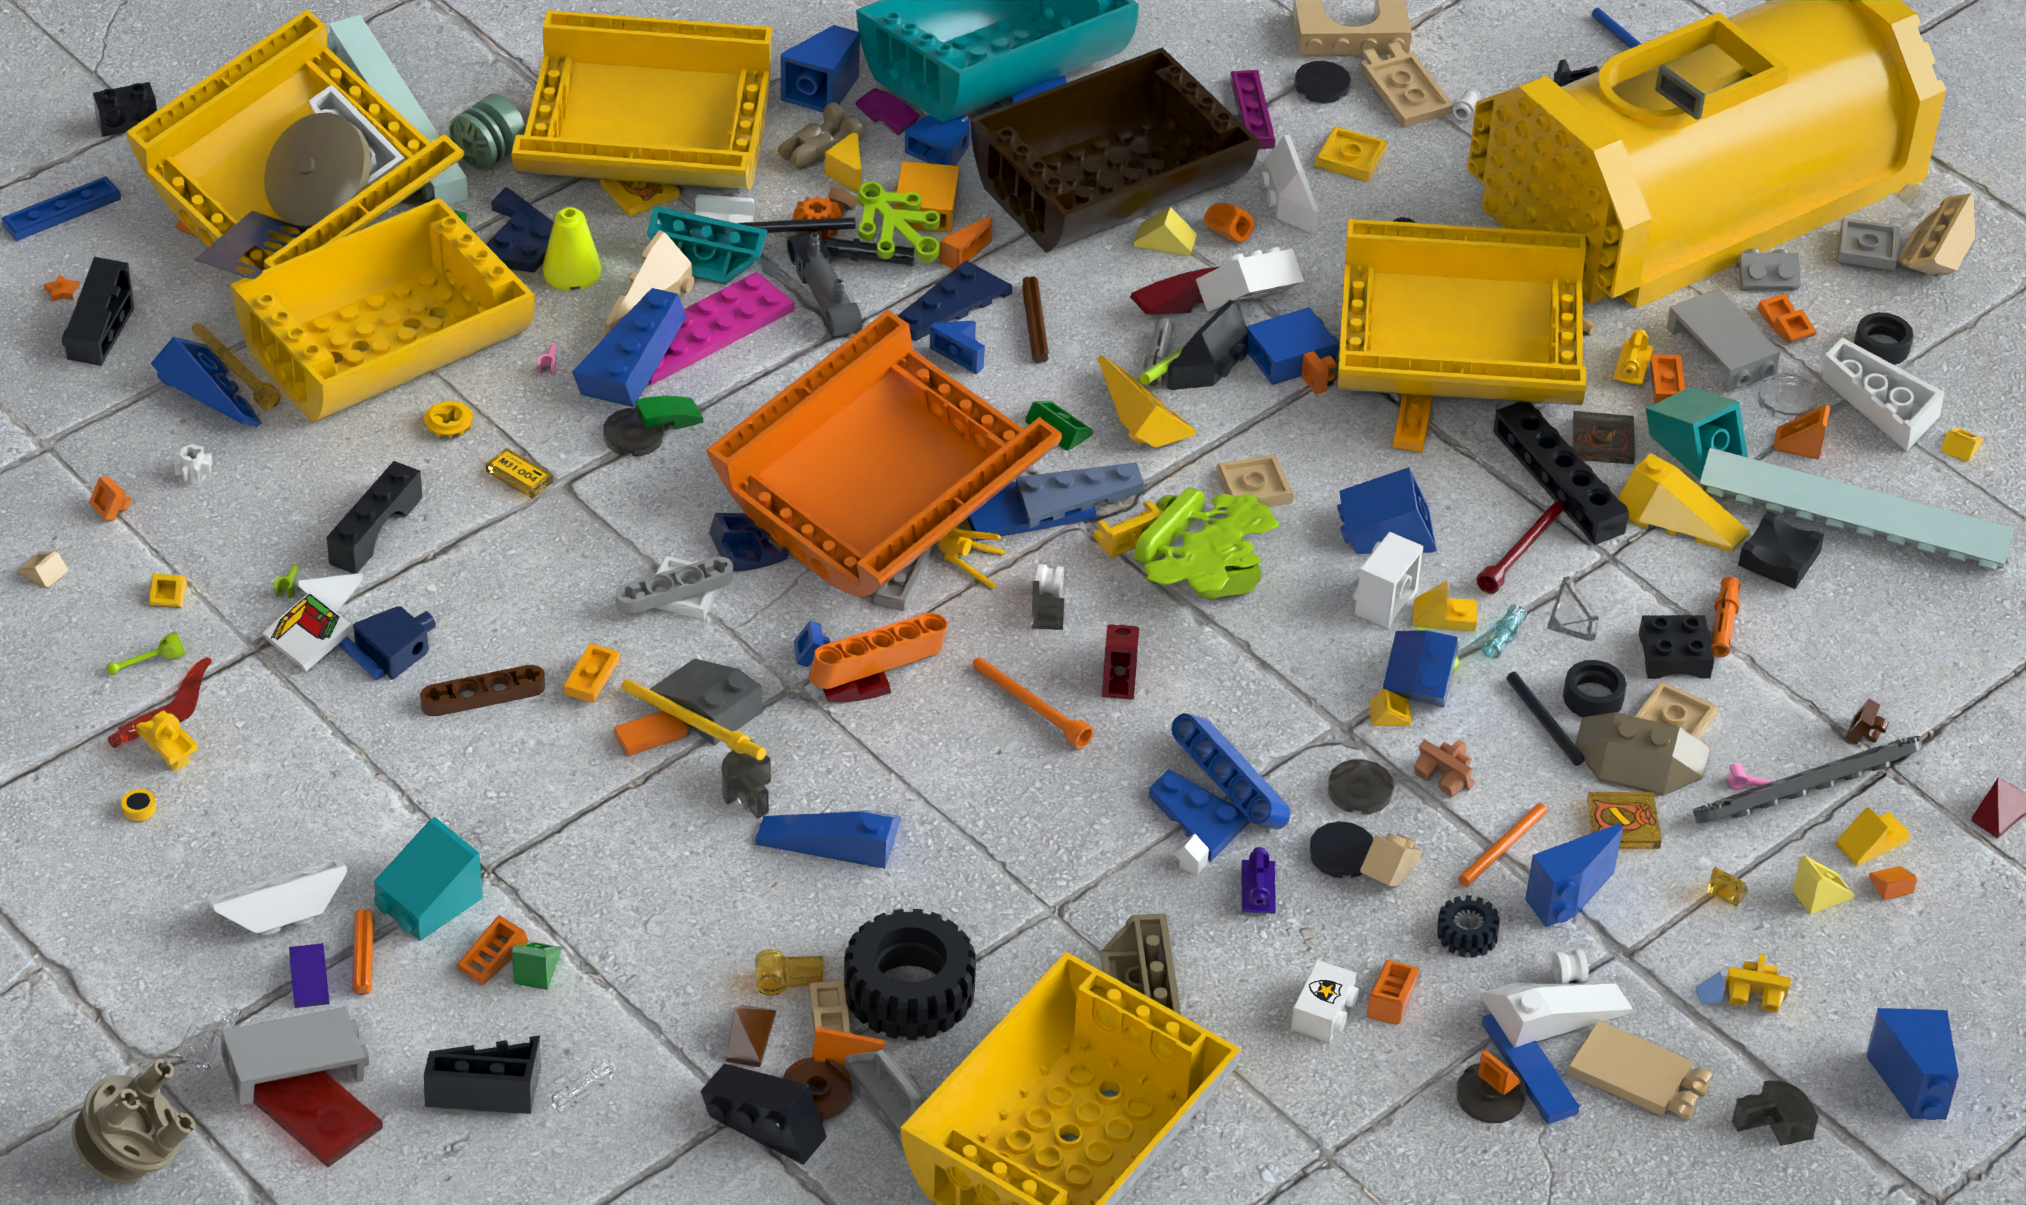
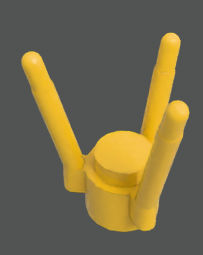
M954 528L940 539L939 550L945 553L944 560L956 564L989 588H996L995 583L958 557L967 556L970 548L1004 555L1005 551L1003 549L974 542L970 539L1000 540V535Z

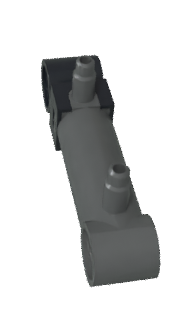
M812 231L789 236L787 238V249L793 265H796V272L802 283H808L825 316L826 327L830 336L837 337L862 330L860 309L855 302L851 303L845 292L843 280L838 279L832 268L831 254L825 243L822 242L819 232Z

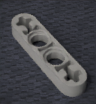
M712 557L625 583L616 590L617 609L625 614H636L723 588L733 581V564L725 557ZM685 578H694L697 580V582L693 584L683 583L682 580ZM661 586L668 590L663 593H656L652 589Z

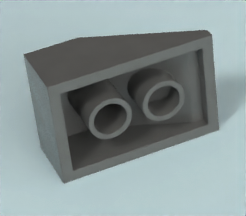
M693 659L650 688V690L732 732L738 730L762 713V686L740 669L704 660ZM685 723L714 746L721 742L717 738Z

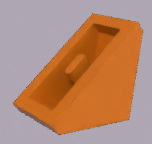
M1825 404L1777 427L1773 444L1775 450L1819 459L1830 407Z

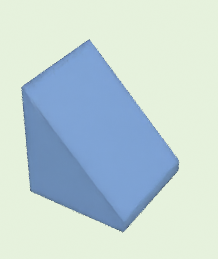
M1721 971L1696 987L1701 1004L1722 1003L1725 984Z

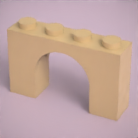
M1323 0L1293 1L1292 17L1299 56L1363 55L1362 52L1371 48L1375 49L1378 55H1386L1391 53L1387 48V44L1399 42L1406 54L1410 51L1412 32L1405 0H1375V21L1368 25L1357 27L1341 25L1331 20L1325 13Z

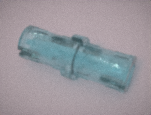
M1511 605L1503 618L1495 622L1492 627V634L1482 645V652L1485 656L1490 658L1493 651L1496 650L1492 659H1498L1507 644L1515 640L1518 628L1527 617L1524 608L1519 606L1513 614L1516 605Z

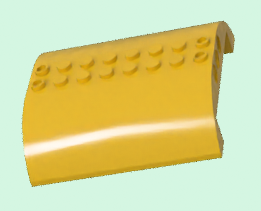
M308 9L126 132L133 153L156 192L178 219L208 248L251 211L285 221L275 213L266 196L264 184L266 163L274 144L281 134L299 119L312 115L309 100L330 85H333L405 158V161L317 224L307 229L297 238L271 230L265 236L288 243L283 247L277 242H264V245L269 248L280 249L277 252L253 246L237 260L257 267L262 271L364 229L464 156V151L446 134L430 142L327 48V26ZM291 226L281 227L287 233H300V230ZM238 266L235 268L243 274L255 273L253 269Z
M547 10L543 23L544 56L524 135H516L512 149V162L515 171L528 174L750 190L755 179L767 111L773 27Z
M1348 219L1337 390L1582 405L1586 392V366H1583L1582 297L1586 234Z

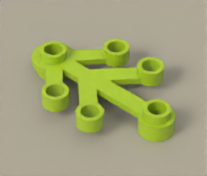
M868 181L863 183L857 191V201L864 207L862 222L858 226V236L865 241L872 240L875 237L876 225L873 223L875 210H877L884 217L881 240L877 243V255L880 258L890 259L893 257L895 250L893 233L895 228L916 249L915 254L921 262L931 263L936 260L939 255V242L931 236L921 237L907 222L921 223L925 229L935 230L940 225L939 213L933 210L926 212L918 211L921 207V196L916 192H909L907 194L885 192L878 182ZM889 204H902L905 210L893 209ZM928 219H934L935 221L930 222V221H927V220H928ZM864 229H869V230H871V231H870V232H864L863 230H864ZM885 247H886V248H889L890 250L885 251V250H882V248H885Z

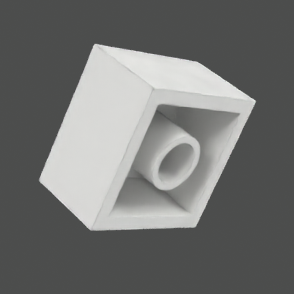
M1391 532L1387 534L1382 542L1378 541L1375 544L1367 561L1363 560L1357 569L1356 577L1359 578V584L1353 596V599L1356 601L1355 615L1389 629L1417 592L1423 553L1422 545Z

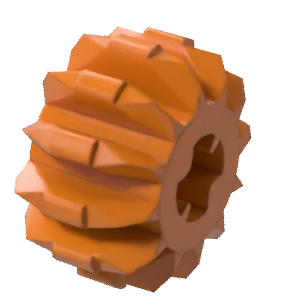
M818 195L816 198L805 197L804 201L797 202L793 214V220L842 218L838 202H831L829 197L819 198ZM823 230L818 232L821 239L827 240V237L837 236L839 230ZM812 231L797 232V235L803 234V233L812 232Z

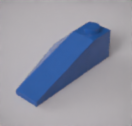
M172 337L151 362V365L158 372L157 377L167 386L175 387L240 424L258 427L261 424L249 402L236 394L239 390L237 383L226 378L225 375L229 372L208 345Z
M870 810L763 816L755 839V845L885 869L901 822V816Z

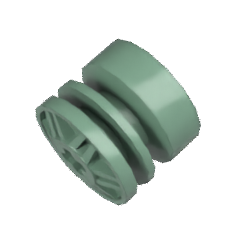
M489 94L473 105L472 108L466 109L453 118L449 125L451 140L464 151L462 158L471 166L481 170L487 169L502 159L504 155L511 153L516 135H524L526 129L522 116L516 107L507 98L499 94Z

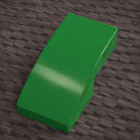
M654 396L635 400V410L645 428L671 422L676 430L703 423V416L691 398L682 396Z

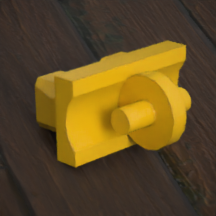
M163 710L156 714L152 720L137 724L136 730L148 743V746L154 752H157L173 771H176L189 764V755L198 751L197 743L179 726V720L173 714H167Z
M1759 954L1757 963L1744 961L1742 969L1729 966L1725 981V988L1728 989V1002L1731 1005L1747 1006L1749 993L1762 995L1760 1009L1778 1013L1783 999L1787 997L1791 978L1777 975L1778 967L1765 965L1766 955Z

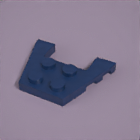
M505 187L491 201L492 211L508 216L511 219L486 245L510 270L535 273L544 262L553 221L512 190Z

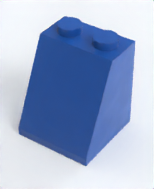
M833 25L783 52L780 56L781 101L823 112L825 106L831 102H836L840 105L859 78L860 32Z
M1410 467L1339 491L1341 504L1337 505V510L1342 522L1345 524L1340 526L1345 543H1351L1356 554H1371L1375 544L1378 541L1382 542L1389 532L1422 545L1423 553L1437 551L1430 509Z
M1878 1008L1866 1051L1867 1059L1911 1119L1946 1120L1959 1077L1948 1011Z

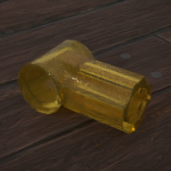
M763 950L755 957L756 988L764 995L773 996L782 993L786 987L809 986L810 983L823 982V957H785L778 950Z

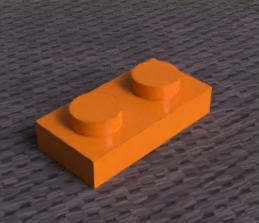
M1651 354L1650 369L1654 403H1658L1685 390L1681 355Z

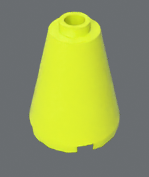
M572 207L564 208L557 212L554 218L542 267L544 278L552 287L563 291H571L570 287L580 286V290L587 289L596 284L601 277V262L583 212Z

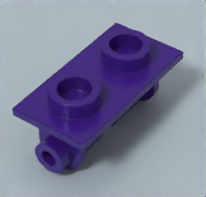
M1256 847L1250 853L1249 860L1241 861L1242 912L1275 914V861H1269V853L1266 852L1265 848Z

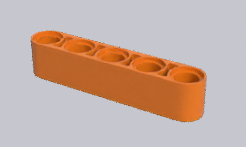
M925 613L822 645L815 650L809 672V680L816 687L829 689L934 656L941 651L948 622L937 613Z

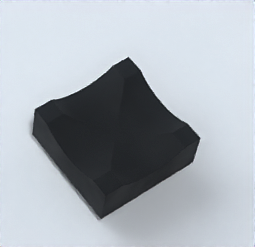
M1767 511L1755 533L1742 546L1738 566L1796 589L1820 554L1824 534L1794 528L1781 520L1777 515Z
M1642 615L1639 638L1645 655L1647 679H1659L1672 674H1688L1698 678H1711L1714 656L1705 615Z

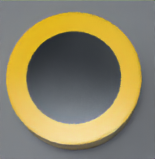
M131 790L121 800L123 815L131 821L147 820L156 812L155 797L148 790Z

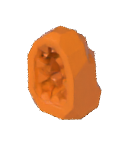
M1224 202L1214 204L1207 209L1204 215V222L1207 227L1215 234L1225 237L1230 241L1239 243L1245 241L1254 229L1253 217L1245 210Z

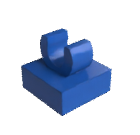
M810 620L795 638L794 648L797 664L809 667L813 661L815 650L831 642L828 637L823 636L821 624Z

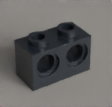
M150 82L135 83L130 86L105 89L93 93L96 121L102 137L125 133L157 111L156 98Z

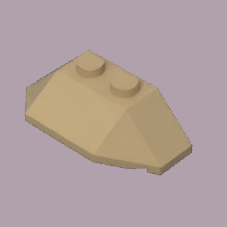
M1972 193L1945 198L1940 203L1941 207L1931 212L1914 229L1897 259L1898 265L1929 275L1951 274L1957 271L1975 239L1974 198Z

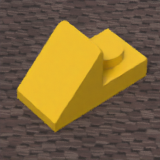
M1448 581L1442 582L1413 599L1412 626L1476 631L1477 600L1448 598Z
M1867 807L1837 839L1836 846L1858 866L1908 842L1910 832L1890 812L1878 816L1871 808Z

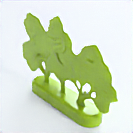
M1188 487L1141 534L1135 546L1134 559L1138 563L1145 564L1143 567L1148 574L1147 580L1167 585L1186 579L1188 584L1198 592L1218 591L1224 587L1229 579L1225 567L1246 568L1262 563L1260 557L1253 553L1255 549L1252 543L1242 540L1241 537L1247 534L1265 533L1279 527L1280 524L1272 516L1269 506L1259 503L1258 498L1250 493L1240 496L1226 493L1216 495L1212 499L1215 509L1202 512L1205 502L1203 492ZM1226 508L1227 510L1219 511L1218 509ZM1216 513L1227 514L1226 518H1208V516L1214 517ZM1196 519L1203 520L1205 523L1204 529L1200 532L1191 533L1185 531ZM1207 521H1214V524L1210 525ZM1180 535L1184 536L1183 546L1170 547ZM1163 553H1165V558L1156 561ZM1172 555H1180L1181 558H1174Z

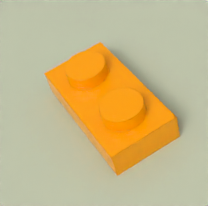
M589 643L563 686L564 695L594 703L619 663L620 651Z

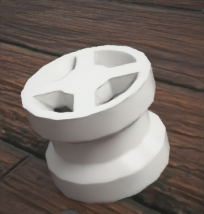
M1039 563L1034 593L1037 595L1051 593L1053 597L1060 598L1064 580V567L1057 566L1053 569L1048 568L1046 564Z
M1574 949L1570 954H1564L1561 951L1552 954V971L1557 984H1568L1569 981H1576L1577 983L1588 981V962L1582 949Z

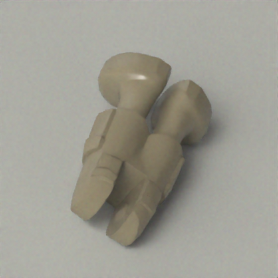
M831 102L823 110L824 123L821 126L817 123L808 124L795 133L794 136L783 142L778 147V153L785 160H790L791 165L794 167L805 168L816 160L824 159L827 150L851 133H858V141L860 142L864 137V130L862 124L855 116H849L845 119L840 105L836 102Z

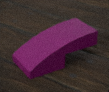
M873 88L855 102V105L874 123L881 119L898 136L915 124L920 116L895 96L877 88Z

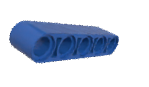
M1182 713L1174 719L1171 727L1174 739L1252 823L1276 830L1287 825L1290 818V809L1287 803L1210 721L1187 713Z

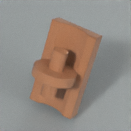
M1425 739L1418 746L1420 756L1413 766L1414 772L1418 777L1429 781L1436 771L1442 773L1443 776L1438 781V786L1442 792L1450 797L1456 795L1463 787L1467 790L1473 787L1475 781L1471 779L1472 768L1468 766L1472 758L1465 754L1467 749L1466 743L1457 740L1451 746L1443 742L1440 748Z

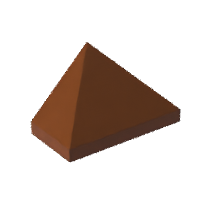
M740 1005L734 1008L726 1062L761 1067L776 1017V1010Z

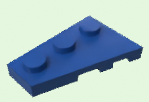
M1170 769L1149 789V797L1171 821H1177L1185 829L1187 838L1196 834L1208 847V860L1210 862L1249 824V819L1239 808Z

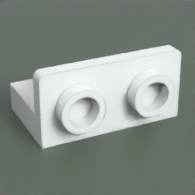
M696 195L695 215L733 223L754 222V199Z

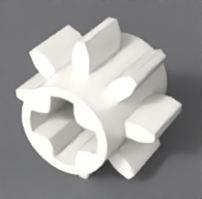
M188 445L183 447L180 453H175L176 462L173 463L175 475L183 474L184 482L199 483L206 478V475L212 474V454H204L202 446Z

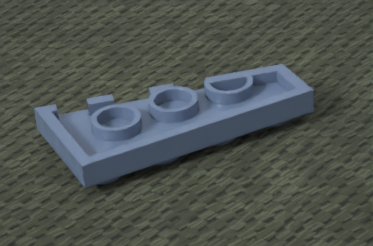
M1137 462L1021 476L1016 478V488L1028 526L1032 528L1038 526L1040 520L1051 517L1054 521L1065 517V512L1079 508L1082 512L1092 509L1094 503L1100 501L1110 503L1142 493L1144 491V481Z

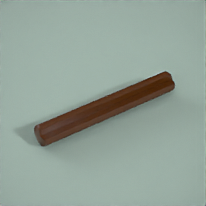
M1026 276L1022 280V290L1032 359L1036 363L1040 361L1046 362L1049 351L1039 283L1035 276L1030 278Z

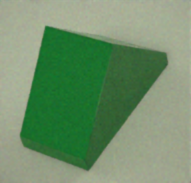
M531 941L513 945L514 984L548 990L561 953V947Z

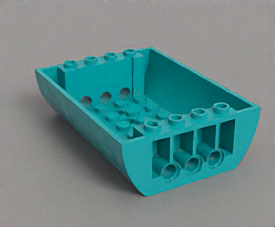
M880 0L856 9V18L863 52L875 81L937 120L945 123L1053 78L1067 75L1120 54L1128 46L1135 32L1139 3L1133 0Z

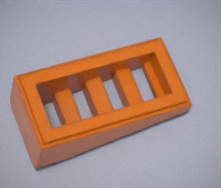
M987 216L943 238L939 242V261L954 270L963 262L970 261L992 242V218Z
M498 915L456 964V968L481 985H485L512 960L513 945L528 941L526 932ZM502 936L508 939L506 944L499 940ZM495 945L501 950L497 953L490 949V947ZM485 953L493 959L489 963L480 956ZM476 962L485 969L480 973L470 965Z
M1386 960L1369 996L1367 1016L1371 1019L1395 1025L1400 1024L1420 968Z

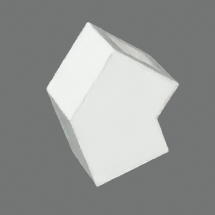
M1196 834L1184 839L1173 852L1180 860L1179 868L1196 876L1199 875L1208 863L1209 849Z

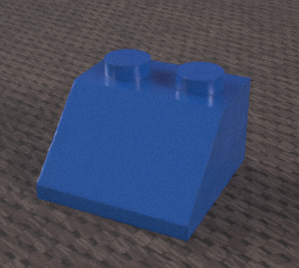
M1428 630L1396 631L1383 688L1409 700L1445 707L1459 648L1458 637Z

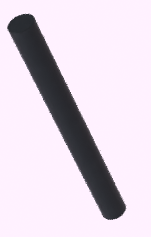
M855 217L738 223L766 229L767 233L856 229Z
M1515 671L1509 673L1506 677L1508 683L1575 766L1581 765L1585 760L1582 753Z

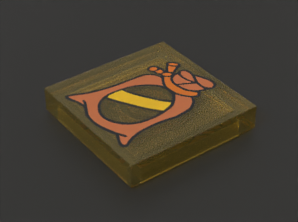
M1588 792L1587 804L1592 833L1620 824L1623 830L1619 849H1660L1662 840L1654 792Z

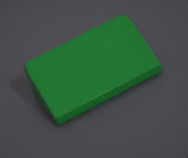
M1052 401L1033 402L1025 418V422L1030 425L1040 417L1060 431L1062 439L1058 445L1065 450L1073 449L1091 437L1094 432L1093 429Z

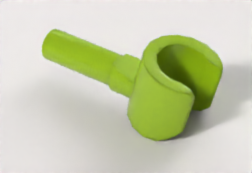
M293 564L287 576L278 577L274 581L276 596H279L280 591L283 589H287L288 598L295 596L293 582L299 570L298 565Z

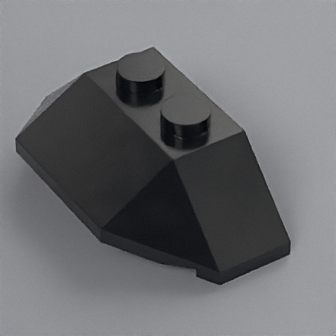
M1229 300L1193 335L1183 347L1179 357L1172 360L1168 365V389L1178 390L1214 386L1222 377L1225 378L1230 373L1231 368L1238 361L1244 360L1249 349L1247 345L1248 331L1238 303Z

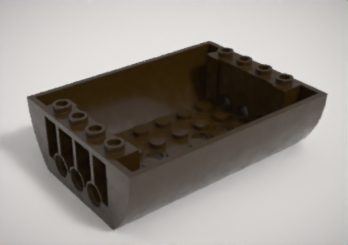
M1163 47L971 118L973 152L984 189L1046 253L1244 176L1253 166L1260 141Z

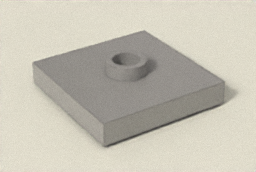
M1842 218L1837 262L1895 271L1900 226Z

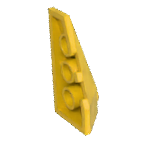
M1103 355L1098 357L1099 365L1119 419L1130 430L1127 435L1141 446L1146 442L1157 448L1195 435L1197 431L1187 421L1163 405L1164 402L1146 390L1144 385L1127 371Z

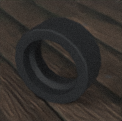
M1881 312L1868 314L1860 320L1857 326L1854 344L1893 365L1900 364L1907 359L1914 337L1913 329L1907 321L1897 315ZM1875 334L1892 337L1898 343L1884 344L1873 340L1869 336Z
M1584 660L1576 663L1568 670L1563 690L1564 702L1573 713L1580 717L1613 712L1618 713L1622 709L1626 692L1625 676L1617 667L1608 662ZM1584 683L1601 684L1610 689L1612 694L1605 697H1594L1583 693L1577 686Z

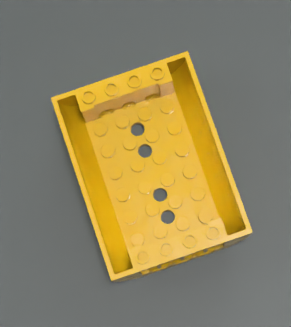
M441 198L427 202L263 270L255 279L244 278L230 284L238 322L251 356L312 423L522 333L529 327L532 321L535 306V294Z

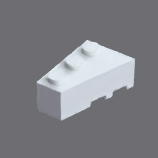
M1280 247L1266 250L1263 254L1261 250H1257L1245 255V257L1243 253L1231 256L1226 259V265L1196 279L1207 312L1217 310L1229 300L1239 304L1242 299H1259L1284 292L1305 282L1293 248L1281 251Z

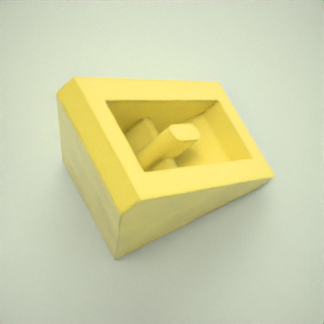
M1169 207L1140 224L1134 241V247L1191 257L1197 233Z
M1805 855L1799 860L1792 892L1809 914L1844 903L1855 896L1837 872Z

